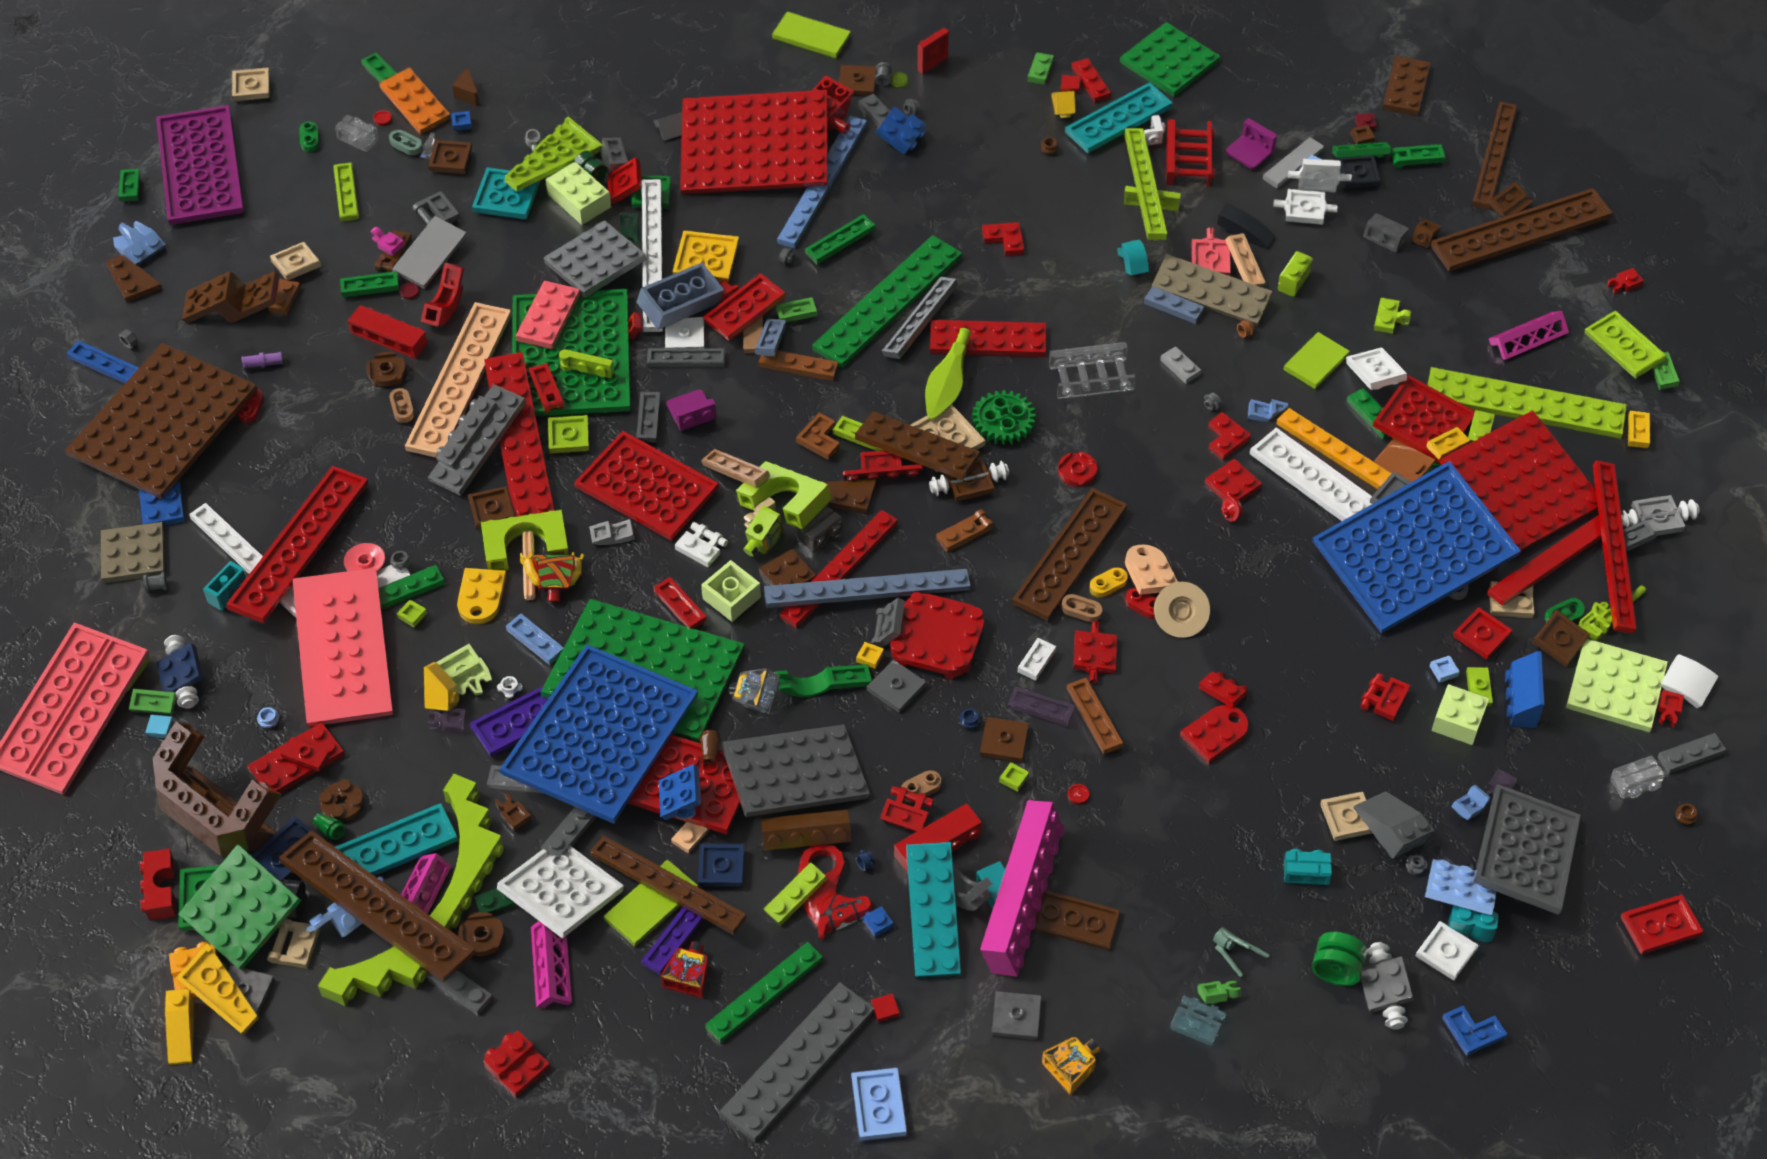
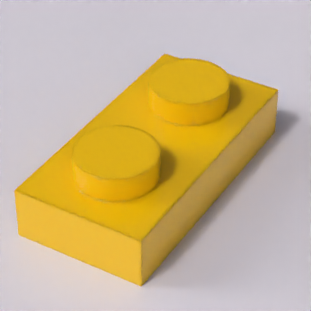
M1629 411L1628 446L1648 448L1650 445V413Z
M1456 427L1428 441L1426 447L1440 460L1468 445L1470 439Z

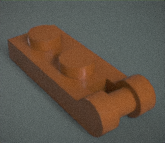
M980 509L973 516L937 533L936 539L945 551L949 552L990 531L995 524L986 517L987 514L984 510Z

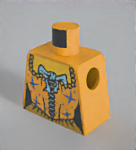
M1073 1037L1043 1052L1042 1063L1066 1091L1072 1094L1094 1071L1096 1060L1093 1055L1098 1053L1100 1048L1094 1040H1090L1083 1045L1076 1037Z

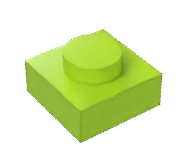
M409 600L397 613V617L414 628L425 617L427 611L424 607Z
M1010 762L1000 776L999 782L1018 792L1029 777V772Z

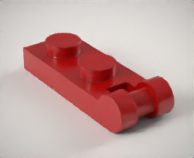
M548 364L529 368V374L544 412H551V409L564 408L563 400ZM551 398H554V399H555V400H553V401L548 402V399H551Z

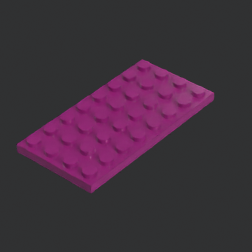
M229 105L156 117L169 225L244 213Z

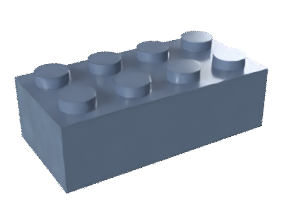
M702 262L642 287L638 295L637 304L659 330L719 304L724 289Z

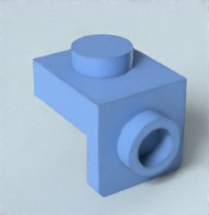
M1473 785L1467 795L1455 800L1451 807L1468 821L1483 812L1490 800V796L1477 785Z

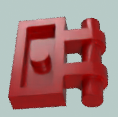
M1378 673L1370 681L1369 690L1363 694L1360 707L1363 710H1368L1370 705H1375L1374 713L1394 721L1411 685L1392 677L1386 683L1383 681L1384 676ZM1377 691L1383 692L1381 697L1376 695Z
M893 786L890 794L897 796V799L894 801L887 798L880 820L914 832L923 829L929 813L922 810V807L924 805L932 807L934 799L928 798L923 793L916 794L910 792L905 787L898 788ZM905 799L916 802L914 807L903 803Z

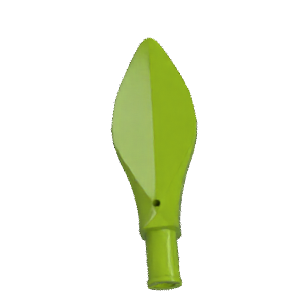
M966 328L960 329L957 340L953 343L949 353L931 372L928 378L925 400L929 420H935L946 411L961 392L963 385V360L967 350L966 346L971 336V331Z

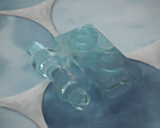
M1183 996L1181 1004L1187 1006L1188 1009L1178 1006L1169 1029L1213 1046L1221 1027V1023L1214 1021V1019L1224 1021L1226 1013L1218 1010L1219 1007L1208 1006L1199 1002L1200 999L1195 997L1191 999ZM1195 1011L1204 1013L1207 1015V1017L1195 1013Z

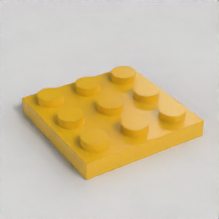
M683 231L673 274L703 262L718 282L726 281L729 283L739 237Z

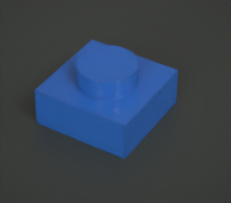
M469 111L451 113L454 131L472 129Z
M882 906L863 916L864 924L874 937L893 927V921Z

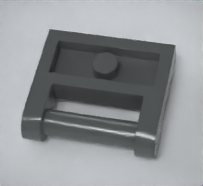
M442 191L413 205L415 213L419 214L427 225L432 220L425 210L428 207L436 217L448 223L460 219L458 211Z
M897 598L887 604L885 608L876 610L877 623L875 637L872 638V645L883 648L900 635L904 600Z

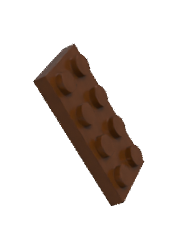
M1395 56L1383 110L1418 116L1431 62Z

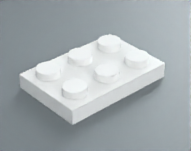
M1383 348L1346 357V364L1371 390L1380 389L1391 384L1395 385L1407 380V373Z

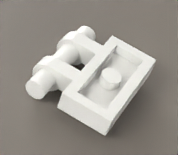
M693 522L691 529L695 533L691 534L686 531L675 544V550L709 567L720 555V549L717 546L725 547L728 540L723 538L722 534L708 530L707 526ZM706 537L710 539V541L706 542L702 540V538Z

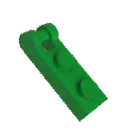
M1441 144L1398 147L1391 150V157L1394 159L1393 164L1395 168H1402L1404 165L1444 163L1445 161Z

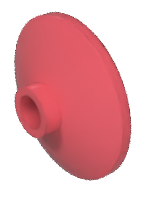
M362 543L352 547L344 557V565L347 571L376 568L378 572L385 563L383 550L371 543Z

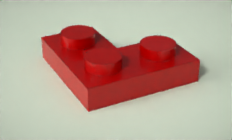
M1019 222L982 225L984 244L1003 242L1005 256L1024 255Z
M1223 412L1209 422L1208 427L1219 435L1218 438L1209 444V449L1222 460L1251 438L1249 432Z

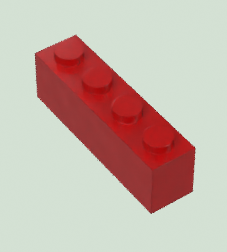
M360 305L348 319L351 334L413 359H416L428 344L426 333L421 328H416L404 321H399L391 318L389 315L376 312L371 308Z
M966 803L895 844L894 856L908 873L906 845L951 842V850L955 851L963 843L969 840L972 841L981 834L982 821Z

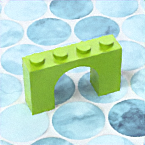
M766 461L760 466V468L769 471L770 477L757 488L743 483L736 490L740 505L754 511L756 506L776 493L783 491L796 492L797 494L783 508L786 523L803 529L831 500L828 484Z
M562 510L481 522L488 570H509L507 547L514 538L521 536L525 531H532L533 535L544 540L548 555H569Z

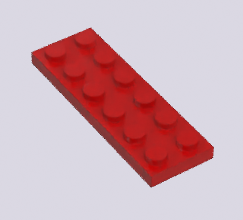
M931 320L930 354H948L953 343L957 340L960 329L966 328L971 331V336L966 346L965 355L1045 357L1046 323Z

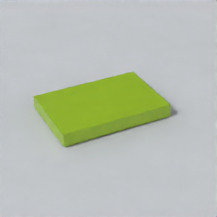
M1318 332L1284 365V370L1316 389L1349 356L1350 351Z

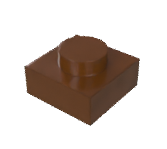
M1368 125L1351 129L1350 134L1356 144L1374 143L1375 136Z

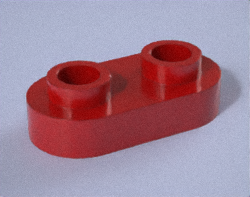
M258 389L237 413L238 419L241 422L251 423L257 419L264 402L261 390Z
M1136 588L1128 590L1125 596L1126 605L1148 619H1155L1154 607H1151V605L1154 606L1156 598L1150 594L1139 595Z

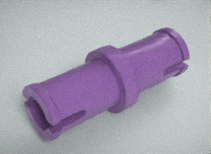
M262 352L259 355L242 356L243 369L258 366L265 368L267 365L283 364L281 352L263 354Z

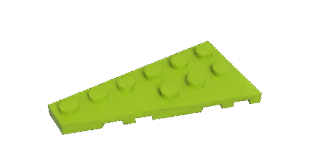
M567 117L562 125L556 127L553 134H549L533 149L531 155H527L521 164H517L505 176V182L517 192L574 163L575 158L583 151H590L592 154L600 152L602 144L570 117Z

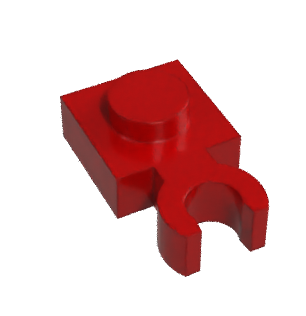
M1634 268L1618 273L1616 278L1609 279L1607 286H1615L1613 294H1616L1622 288L1627 292L1643 285L1644 280Z
M1662 690L1658 712H1662L1659 720L1660 725H1663L1665 719H1669L1672 722L1671 727H1675L1678 720L1677 716H1680L1684 695Z

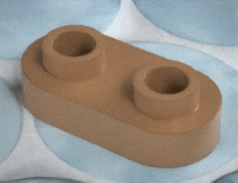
M403 388L393 390L389 397L395 419L401 423L411 421L414 417V411L409 392Z
M1074 594L1067 595L1062 600V611L1069 616L1088 622L1098 621L1102 616V606L1094 600Z
M932 770L925 771L905 781L901 787L908 788V791L916 794L923 793L929 796L940 789L941 776ZM905 799V801L914 803L913 801Z

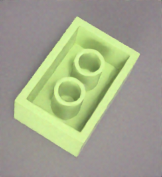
M576 162L546 179L548 195L581 225L611 208L609 191Z

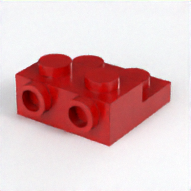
M518 1030L514 1034L511 1032L506 1034L502 1039V1044L497 1049L494 1047L490 1048L483 1060L485 1069L515 1097L519 1096L550 1068V1063L534 1049L533 1044Z

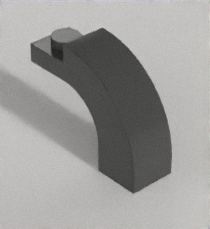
M952 863L955 904L966 910H976L991 896L987 890L992 885L991 881L986 877L980 882H973L965 877Z

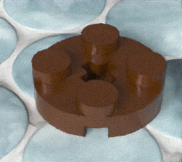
M381 352L374 356L375 359L371 362L370 360L368 361L366 371L368 378L374 386H391L403 382V377L406 374V365L404 359L398 357L396 353ZM385 367H388L390 369L388 371H383Z
M346 779L328 786L319 795L320 808L323 815L338 819L342 823L352 821L362 811L364 803L362 791L357 785L350 783ZM340 799H346V804L342 805L340 803L337 805Z
M487 912L470 915L467 918L468 920L461 924L459 928V938L475 948V956H486L498 952L504 940L502 922ZM481 930H484V933L487 934L483 938L476 937Z

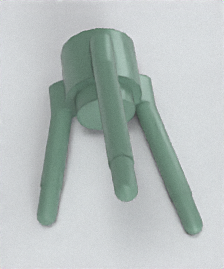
M1224 927L1219 929L1213 938V942L1217 944L1215 949L1222 954L1239 977H1243V973L1226 953L1225 949L1231 950L1237 943L1266 958L1270 957L1268 953L1238 938Z

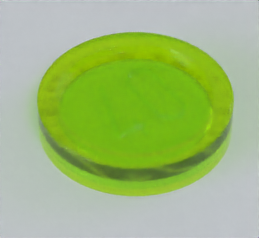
M896 72L890 76V84L894 87H903L907 84V76L904 73Z

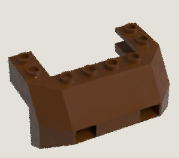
M176 721L153 757L155 784L161 810L221 857L226 858L237 845H240L252 855L277 833L264 822L282 794L276 792L266 782L259 784L252 780L237 802L199 771L188 765L205 735L199 733L190 724Z

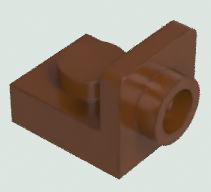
M1424 219L1417 224L1411 241L1428 248L1432 238L1439 234L1442 226Z

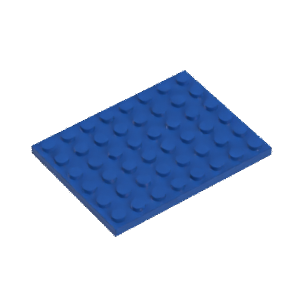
M1450 461L1316 535L1312 539V542L1381 634L1514 559L1521 553V550Z
M586 644L499 769L500 774L611 823H615L698 697V690Z

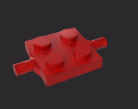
M1096 621L1092 622V632L1075 631L1073 669L1090 673V684H1093V681L1094 685L1098 684V674H1115L1117 635L1100 633V622L1098 621L1097 624Z

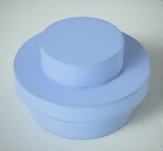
M267 707L259 712L257 720L261 727L271 728L278 723L279 715L276 710Z

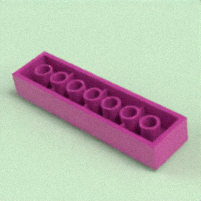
M1027 801L980 949L992 974L1018 976L1020 968L1024 965V953L1030 945V934L1036 925L1037 911L1041 909L1043 892L1047 890V879L1053 870L1054 856L1058 854L1060 837L1064 835V825L1060 821L1059 813L1056 811L1053 802Z

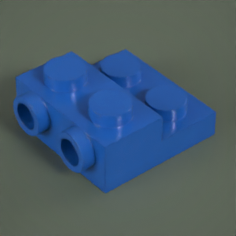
M894 106L875 133L904 155L908 149L912 151L918 143L915 139L918 138L920 140L926 132L923 129L926 124L913 114L908 117Z

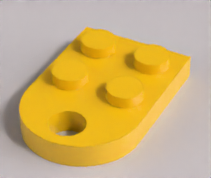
M465 568L457 602L459 614L465 621L472 624H483L489 622L497 615L503 594L506 572L502 570ZM474 611H481V612H482V613H481L480 615H478V616H473V615H472V613H473Z

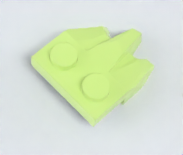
M470 644L437 662L457 684V692L462 695L466 693L467 688L475 696L481 695L483 691L480 682L484 681L487 683L492 680L488 667L482 658L477 656Z

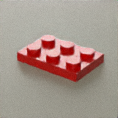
M1682 894L1623 912L1620 917L1641 955L1702 936L1704 932Z

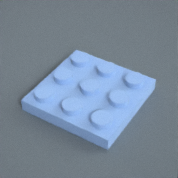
M1433 859L1425 897L1492 915L1496 891L1473 883L1475 870H1472L1470 867L1450 864L1446 860Z

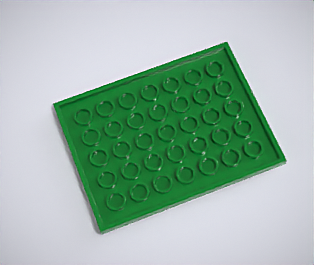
M627 289L598 290L586 298L580 294L553 349L516 340V334L537 294L513 295L512 354L523 352L535 416L631 411ZM570 350L613 360L614 375L612 378L573 369L564 371L561 369L559 352ZM546 363L549 366L564 404V408L551 409V412L547 413L543 410L542 403L529 374V368ZM554 398L548 399V402L553 401V400H555V399H554Z
M590 599L541 690V697L548 698L552 695L587 644L698 690V697L673 735L700 743L702 732L706 730L744 651V643Z

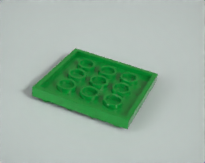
M1167 22L1120 57L1121 64L1172 97H1175L1220 61V55Z
M237 845L178 914L238 969L243 970L302 900L245 849Z

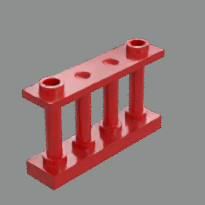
M1168 119L1166 132V185H1173L1174 178H1178V176L1206 177V187H1210L1211 179H1215V168H1212V140L1215 138V129H1212V121H1208L1207 130H1185L1175 127V120ZM1175 138H1206V143L1178 142ZM1175 151H1206V157L1178 155ZM1175 164H1206V170L1179 169Z

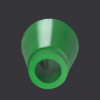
M318 813L313 819V824L329 840H338L345 832V826L338 819L323 815L322 813Z

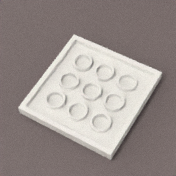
M571 846L565 855H561L560 860H557L556 856L552 857L547 854L546 850H541L497 884V889L561 938H564L623 892L624 888L623 884Z

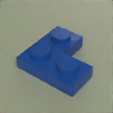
M1464 1006L1447 1012L1442 1017L1466 1056L1497 1043L1507 1036L1506 1031L1496 1016L1475 1024Z

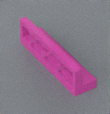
M1556 311L1491 337L1489 341L1491 346L1498 345L1504 360L1567 334L1569 330L1563 312ZM1559 321L1562 331L1555 332L1552 330L1554 322ZM1540 328L1546 331L1543 339L1536 337ZM1523 335L1530 337L1526 346L1520 343ZM1511 342L1514 344L1512 352L1507 354L1504 343Z
M437 853L420 856L401 896L428 914L451 865Z
M538 921L531 927L536 1007L545 1008L552 1002L569 1005L572 1003L567 935L564 938L560 936L557 938L551 929ZM554 945L560 951V958L553 951ZM555 965H557V967L562 972L561 978L555 972ZM557 985L563 991L564 996L557 995Z

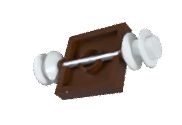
M979 458L963 480L945 474L946 477L941 475L939 480L932 477V481L929 482L930 490L936 496H939L940 491L947 494L949 488H951L956 502L994 493V485L991 478L995 482H998L1000 477L1006 480L1009 475V469L1007 464L1000 461L998 466L991 463L989 470H987L983 458Z

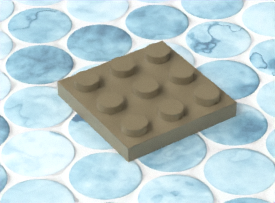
M162 522L101 530V580L103 583L143 578V575L146 574L148 576H155L165 572L164 526Z

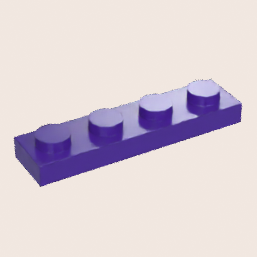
M683 907L642 959V965L661 976L676 949L682 948L704 918Z

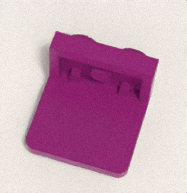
M1248 118L1244 121L1242 135L1226 149L1225 153L1246 167L1255 169L1275 151L1278 135Z
M696 390L666 402L667 408L680 431L716 419L715 402L713 398L707 400L702 390Z

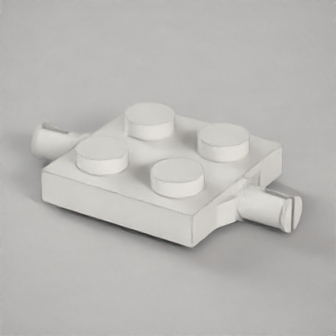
M1303 159L1302 167L1299 171L1288 170V179H1299V190L1336 192L1340 181L1351 182L1352 174L1340 173V161Z
M1288 189L1286 199H1274L1273 207L1284 208L1286 221L1323 224L1325 213H1337L1338 205L1326 204L1325 192Z

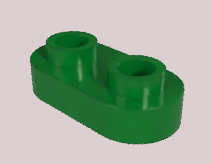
M314 122L303 123L299 128L301 149L308 153L314 152L319 148L318 126Z
M1570 598L1549 608L1545 613V621H1548L1556 609L1571 621H1574L1583 615L1585 611L1584 604L1577 598ZM1569 607L1574 610V613L1569 610Z

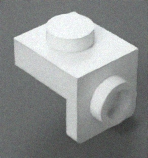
M1159 115L1152 116L1151 129L1145 130L1144 133L1147 145L1162 144L1163 133H1165L1164 122H1161Z

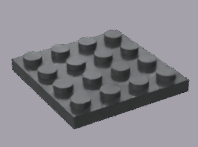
M605 220L543 258L545 264L573 288L580 289V294L585 298L647 260L646 254Z

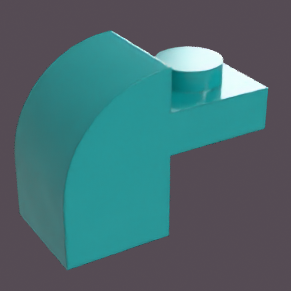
M1141 240L1122 243L1121 248H1117L1118 256L1124 258L1127 274L1135 275L1149 272L1147 254Z

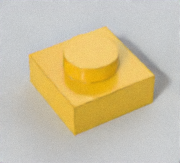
M864 642L856 657V662L862 665L868 664V667L876 669L884 654V649Z

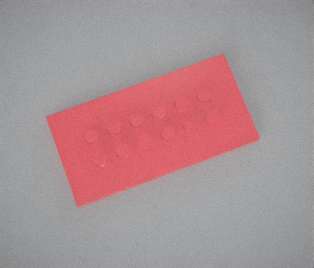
M376 568L293 579L307 726H316L321 722L325 725L393 715Z
M73 623L0 741V771L65 795L148 657V650Z

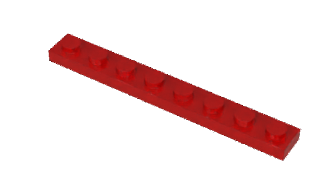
M881 510L811 582L845 579L896 527L898 519ZM821 603L787 606L780 613V618L797 628Z

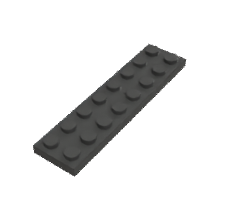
M839 982L719 1111L720 1116L752 1141L756 1142L874 1013V1007Z

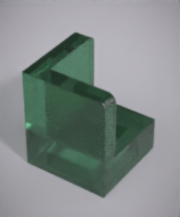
M621 212L620 234L630 242H638L640 234L639 213Z

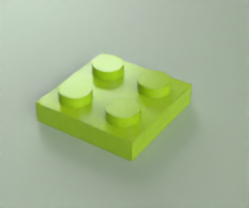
M587 415L548 418L550 454L589 451Z

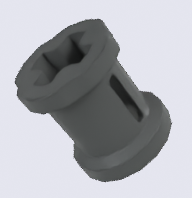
M881 62L876 66L877 75L875 76V83L883 87L890 84L891 78L889 74L892 71L890 64Z
M165 572L155 576L143 575L146 593L157 589L168 590Z

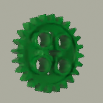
M996 390L995 395L992 396L990 393H987V398L982 396L981 402H976V407H973L972 421L978 433L981 432L982 437L987 436L988 442L994 439L995 444L998 441H1002V444L1005 445L1006 441H1009L1012 445L1014 439L1020 442L1021 437L1026 439L1027 433H1032V428L1035 427L1036 414L1035 408H1032L1031 402L1027 403L1026 397L1020 399V393L1014 396L1013 391L1006 394L1005 390H1003L1002 394H999Z

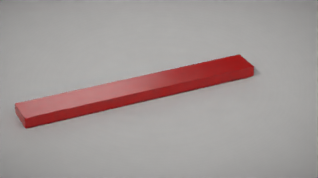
M1596 516L1488 589L1487 595L1504 606L1602 539L1599 516Z

